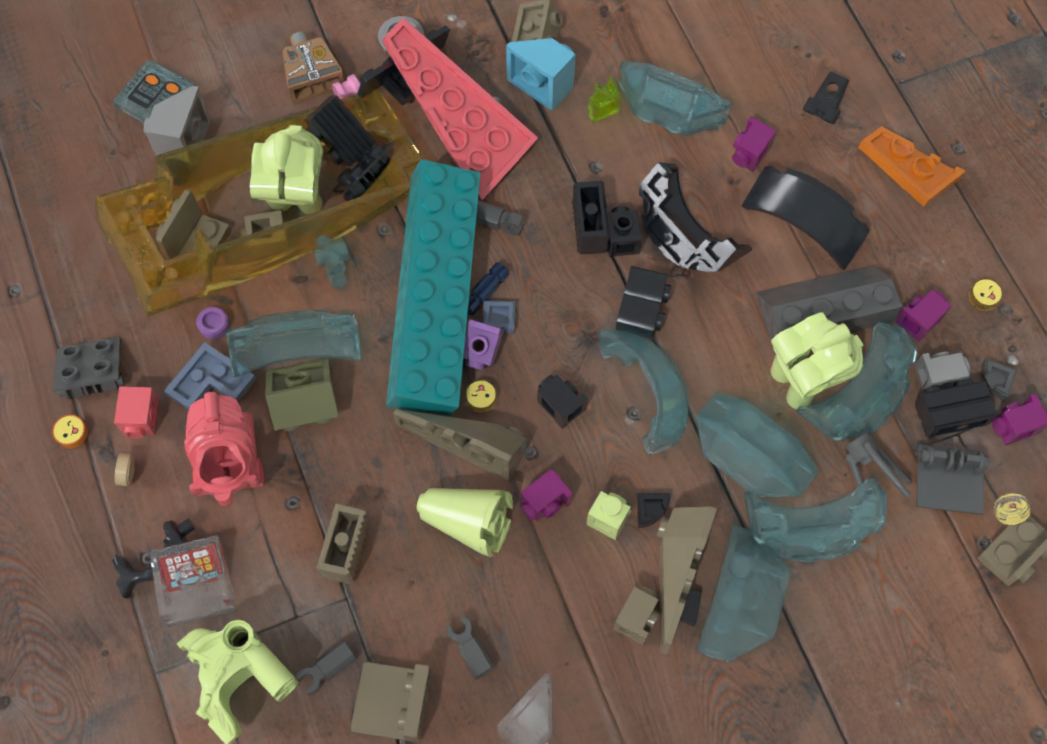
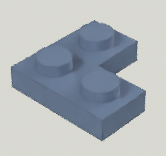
M204 342L164 392L169 398L189 410L190 406L195 401L204 398V394L208 393L211 388L224 396L236 399L239 403L257 379L254 374Z

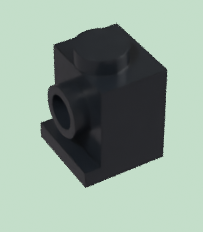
M626 206L613 208L611 213H607L610 233L609 257L640 254L642 237L639 230L637 210L629 211V208Z
M549 375L538 386L537 402L562 429L587 409L588 398L584 394L578 397L579 394L574 385L568 380L564 382L558 375L555 377Z

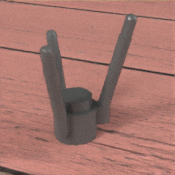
M868 432L846 445L850 453L844 456L852 469L864 502L869 501V496L857 464L858 461L865 466L874 460L904 497H910V492L896 474L906 484H910L912 480L885 453Z

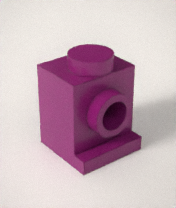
M751 116L747 121L745 132L741 131L733 144V147L736 148L732 156L733 162L740 167L754 172L772 147L776 130Z
M932 289L924 298L919 294L909 305H906L895 322L920 342L944 318L952 305L947 302L943 294Z
M1034 394L1022 405L1020 402H1016L1004 407L1001 410L1002 414L1000 417L992 421L994 432L998 437L1002 438L1006 446L1040 434L1047 427V413L1037 394Z
M551 469L521 492L522 504L520 509L531 522L533 520L539 521L544 516L546 519H549L562 508V502L566 507L572 503L573 493Z

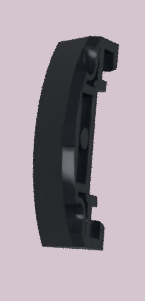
M658 162L639 185V196L643 197L645 214L641 215L645 229L654 245H657L663 252V255L673 263L688 270L718 272L752 251V247L749 244H737L732 237L722 241L712 236L698 224L684 201L679 182V167L675 163Z
M765 166L741 206L746 210H756L773 215L797 227L814 239L834 259L839 268L844 271L859 252L870 232L866 223L854 217L852 212L855 208L840 194L817 179L790 168L785 173H782L773 166Z

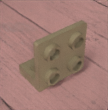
M185 189L181 197H177L173 202L171 213L166 222H163L158 227L156 242L170 268L203 281L229 236L231 228L229 224L202 214L193 192Z
M364 662L351 731L353 733L420 743L432 676L430 666L415 664V669Z

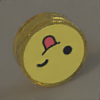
M989 278L977 280L969 290L971 304L982 311L996 308L1003 298V290L999 283Z
M484 379L471 382L465 390L466 404L472 411L477 413L490 411L497 402L495 386L490 381Z

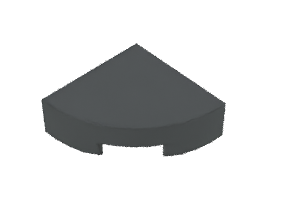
M985 359L981 369L983 381L986 382L989 391L994 396L1005 401L1009 396L1017 370Z

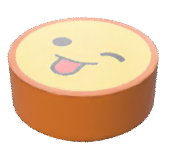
M65 415L55 422L52 434L62 447L73 449L85 442L88 436V427L80 417Z

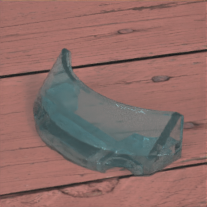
M303 310L277 313L249 320V325L232 327L226 331L233 378L240 377L264 366L297 359L340 358L361 360L358 324L354 314L346 312L328 314L327 310Z
M877 322L874 326L871 343L863 360V367L860 373L856 374L857 376L851 379L841 391L831 398L815 405L799 406L796 412L834 441H844L847 438L860 437L866 432L871 434L876 431L898 409L911 384L907 379L909 367L917 360V349L906 330L902 327Z
M600 330L598 347L603 358L618 357L621 359L620 362L624 367L639 362L656 397L657 416L650 419L651 430L642 438V443L648 456L678 445L687 423L689 402L685 382L682 380L675 363L657 345L639 335L625 331Z
M867 478L857 489L839 500L812 508L796 509L776 506L756 497L751 491L744 492L751 533L754 540L761 546L764 545L777 552L778 556L790 560L813 562L814 560H830L841 557L860 548V541L872 532L879 533L886 525L887 494L874 478Z

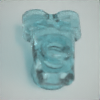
M328 235L321 236L316 239L317 248L313 249L316 264L318 267L324 265L327 277L333 288H342L348 282L346 275L343 273L346 270L344 262L349 261L346 244L342 237L331 240Z

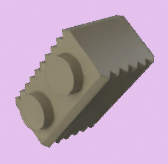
M335 504L316 567L322 578L346 584L354 583L353 577L356 576L354 571L358 570L356 566L360 563L358 558L362 557L360 552L363 551L362 545L365 544L364 539L367 538L368 526L371 525L365 510Z

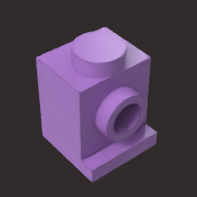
M469 320L463 358L467 359L465 365L484 370L485 365L493 367L504 330ZM478 340H482L485 344L481 352H476L474 349V344Z

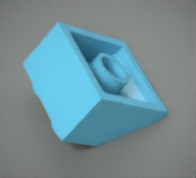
M553 38L509 42L506 45L507 80L553 111L574 88L576 54L573 53L569 46L560 44Z

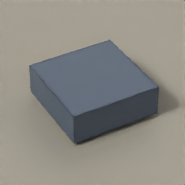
M484 301L483 324L504 330L503 334H514L515 301Z

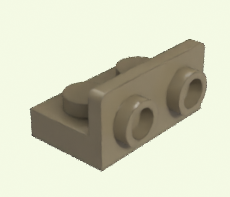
M551 0L520 4L512 42L553 38L558 42L559 31L563 25L561 12Z
M1028 515L1020 523L1009 524L977 559L1007 586H1010L1017 580L1024 583L1037 570L1032 564L1039 557L1043 560L1047 558V531Z

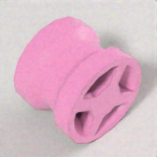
M354 74L348 76L347 80L342 83L335 82L332 84L334 95H337L348 109L354 103L361 104L366 102V96L361 98L358 95L360 83Z

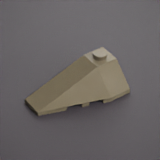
M396 409L393 413L396 426L508 482L511 480L527 451V438L524 437L520 430L512 426L505 428L499 424Z
M711 506L673 508L669 519L662 518L656 536L663 538L659 548L660 652L667 655L686 603V596L689 593L696 573V565L704 550L717 508Z

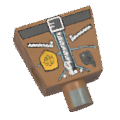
M296 32L291 36L292 46L285 47L282 52L287 86L292 103L296 104L332 93V84L344 82L341 67L324 40L319 37L309 40L305 32Z

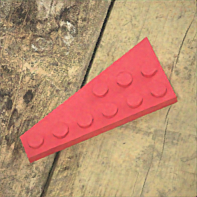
M402 18L384 36L382 43L457 167L480 172L478 200L483 201L537 141L538 137L406 19Z

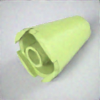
M429 488L419 496L417 512H419L421 520L480 554L493 557L492 551L498 553L506 540L511 524V519L506 518L507 508L513 509L512 495L508 491Z

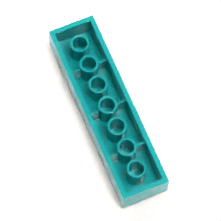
M421 159L411 174L386 407L447 417L459 408L480 172Z

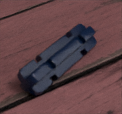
M495 263L490 268V273L485 274L472 288L469 295L467 314L474 315L480 308V303L484 304V301L499 287L497 284L502 283L508 277L509 270L501 263Z

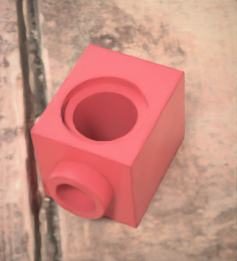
M119 386L114 424L124 436L138 439L143 438L144 435H155L160 399L152 387Z

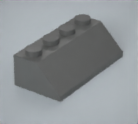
M874 265L757 292L755 295L771 340L780 332L820 312L824 313L827 320L838 325L844 323L850 332H855L894 322L903 307L892 279Z

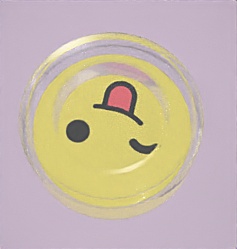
M1018 493L1005 494L994 503L996 517L999 522L1005 525L1023 523L1029 518L1031 513L1027 498Z

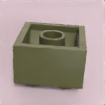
M329 358L266 371L265 396L274 431L281 429L292 431L304 424L313 422L324 424L330 422L333 418L339 417Z

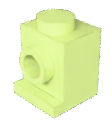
M601 491L588 513L586 525L616 540L631 514V507L626 505V500L615 493L606 494Z

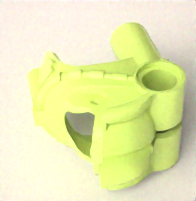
M290 125L289 128L272 134L265 140V143H254L251 161V197L265 200L274 211L281 210V212H285L291 205H297L303 213L308 215L319 212L323 204L322 198L318 193V178L323 156V145L320 140L312 133L303 129L302 126ZM280 172H285V178L282 177Z
M822 312L807 317L793 327L780 332L771 340L776 353L771 366V375L778 382H789L791 384L786 399L788 404L794 409L802 410L807 408L816 394L824 389L853 379L857 376L856 374L860 373L863 367L862 347L864 345L858 335L850 334L848 327L844 323L838 325L827 320ZM811 349H812V351H813L814 354H813L812 356H810L809 358H807L809 352H810Z
M231 621L219 632L205 628L194 629L177 643L183 651H188L187 658L193 664H200L198 677L202 691L200 707L196 714L206 721L209 720V727L225 744H231L242 734L240 724L232 714L229 706L230 697L242 683L254 676L277 702L285 699L299 684L292 673L262 643L257 633L245 621ZM248 636V641L245 645L236 647L237 642L242 637Z

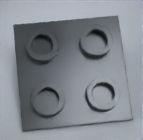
M121 338L100 339L95 342L58 348L53 385L54 393L58 392L60 398L66 397V399L84 396V393L86 396L91 395V385L95 394L100 393V385L103 392L119 390V386L125 385L124 375L119 373Z
M918 444L916 507L983 515L984 469L989 468L990 457L984 456V451Z

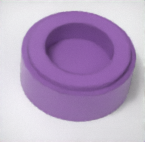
M215 306L203 309L196 319L197 328L207 339L223 337L230 327L229 318L225 311Z

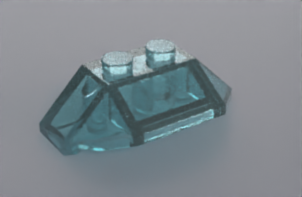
M621 62L618 83L632 114L639 117L642 121L655 123L665 127L672 133H680L685 136L726 124L732 103L726 99L722 100L717 93L706 86L648 63Z
M716 392L696 415L703 456L755 497H800L820 472L797 438L747 400Z
M732 525L696 649L697 653L729 663L774 638L791 572L764 534Z

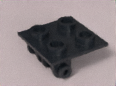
M392 141L384 145L378 143L372 149L370 148L358 159L359 163L352 170L347 168L337 177L336 180L339 183L333 191L343 190L345 192L343 198L350 204L354 201L358 202L372 188L370 182L376 183L390 169L389 164L391 160L385 153L394 145V142Z

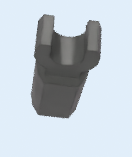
M478 200L476 224L494 230L501 228L510 234L520 235L524 226L521 223L523 216L517 213H506L504 208Z
M464 616L461 618L465 626V631L462 634H455L450 626L446 627V632L451 641L460 645L458 651L474 679L477 680L491 672L495 665L478 637H472L471 622Z
M343 640L316 660L315 666L312 668L305 667L297 671L295 677L298 681H301L306 676H312L313 684L305 692L309 696L314 695L321 688L322 681L326 678L330 680L357 660V658Z

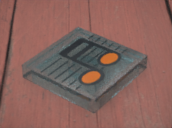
M148 59L113 100L116 108L144 123L145 119L151 115L154 105L191 86H195V84Z

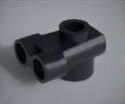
M829 72L814 97L808 98L803 110L834 125L841 113L838 108L844 98L849 80ZM836 84L838 86L837 92L834 94L828 93L826 90L828 85Z

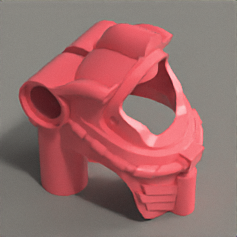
M215 392L205 393L204 398L195 401L190 406L187 415L184 446L187 457L193 467V484L189 488L194 496L212 495L220 505L228 507L233 502L234 494L244 489L264 487L265 485L262 461L260 457H257L254 416L252 413L242 412L237 400L230 396H218Z

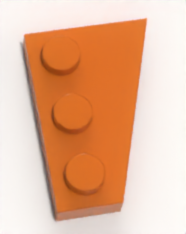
M882 126L864 138L858 147L923 207L960 180L966 170L958 166L953 169L941 163L940 160L942 158L934 153H931L930 156L915 149L913 142Z

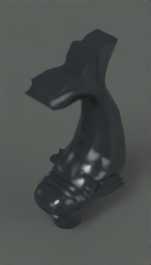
M189 518L179 525L172 520L163 524L166 539L163 540L165 549L162 551L161 556L193 548L185 537L196 529ZM114 555L112 562L120 574L116 586L119 588L123 598L128 599L134 586L140 582L163 579L158 560L153 561L151 565H148L142 571H135L126 559Z

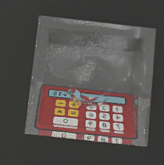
M218 535L150 551L159 617L169 628L237 611L231 577Z

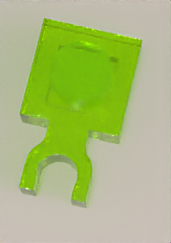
M612 76L608 78V83L603 87L598 82L595 83L594 90L596 93L589 97L588 115L593 123L619 112L621 97Z

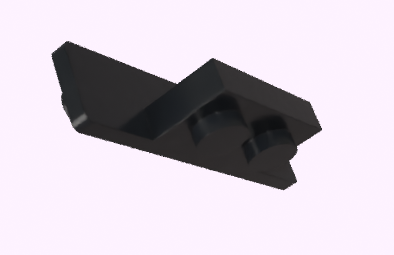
M445 25L437 31L435 29L430 31L425 37L440 50L446 43L450 29ZM391 56L375 70H367L360 78L361 84L358 95L361 98H364L381 86L402 106L415 98Z

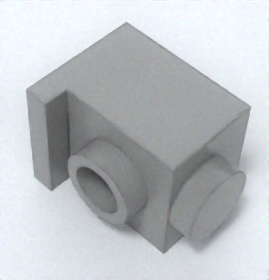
M941 352L933 355L931 358L929 353L921 355L914 366L922 391L934 385H941L942 389L951 388L956 382L968 379L970 376L968 359L963 357L962 353L950 355L949 352Z

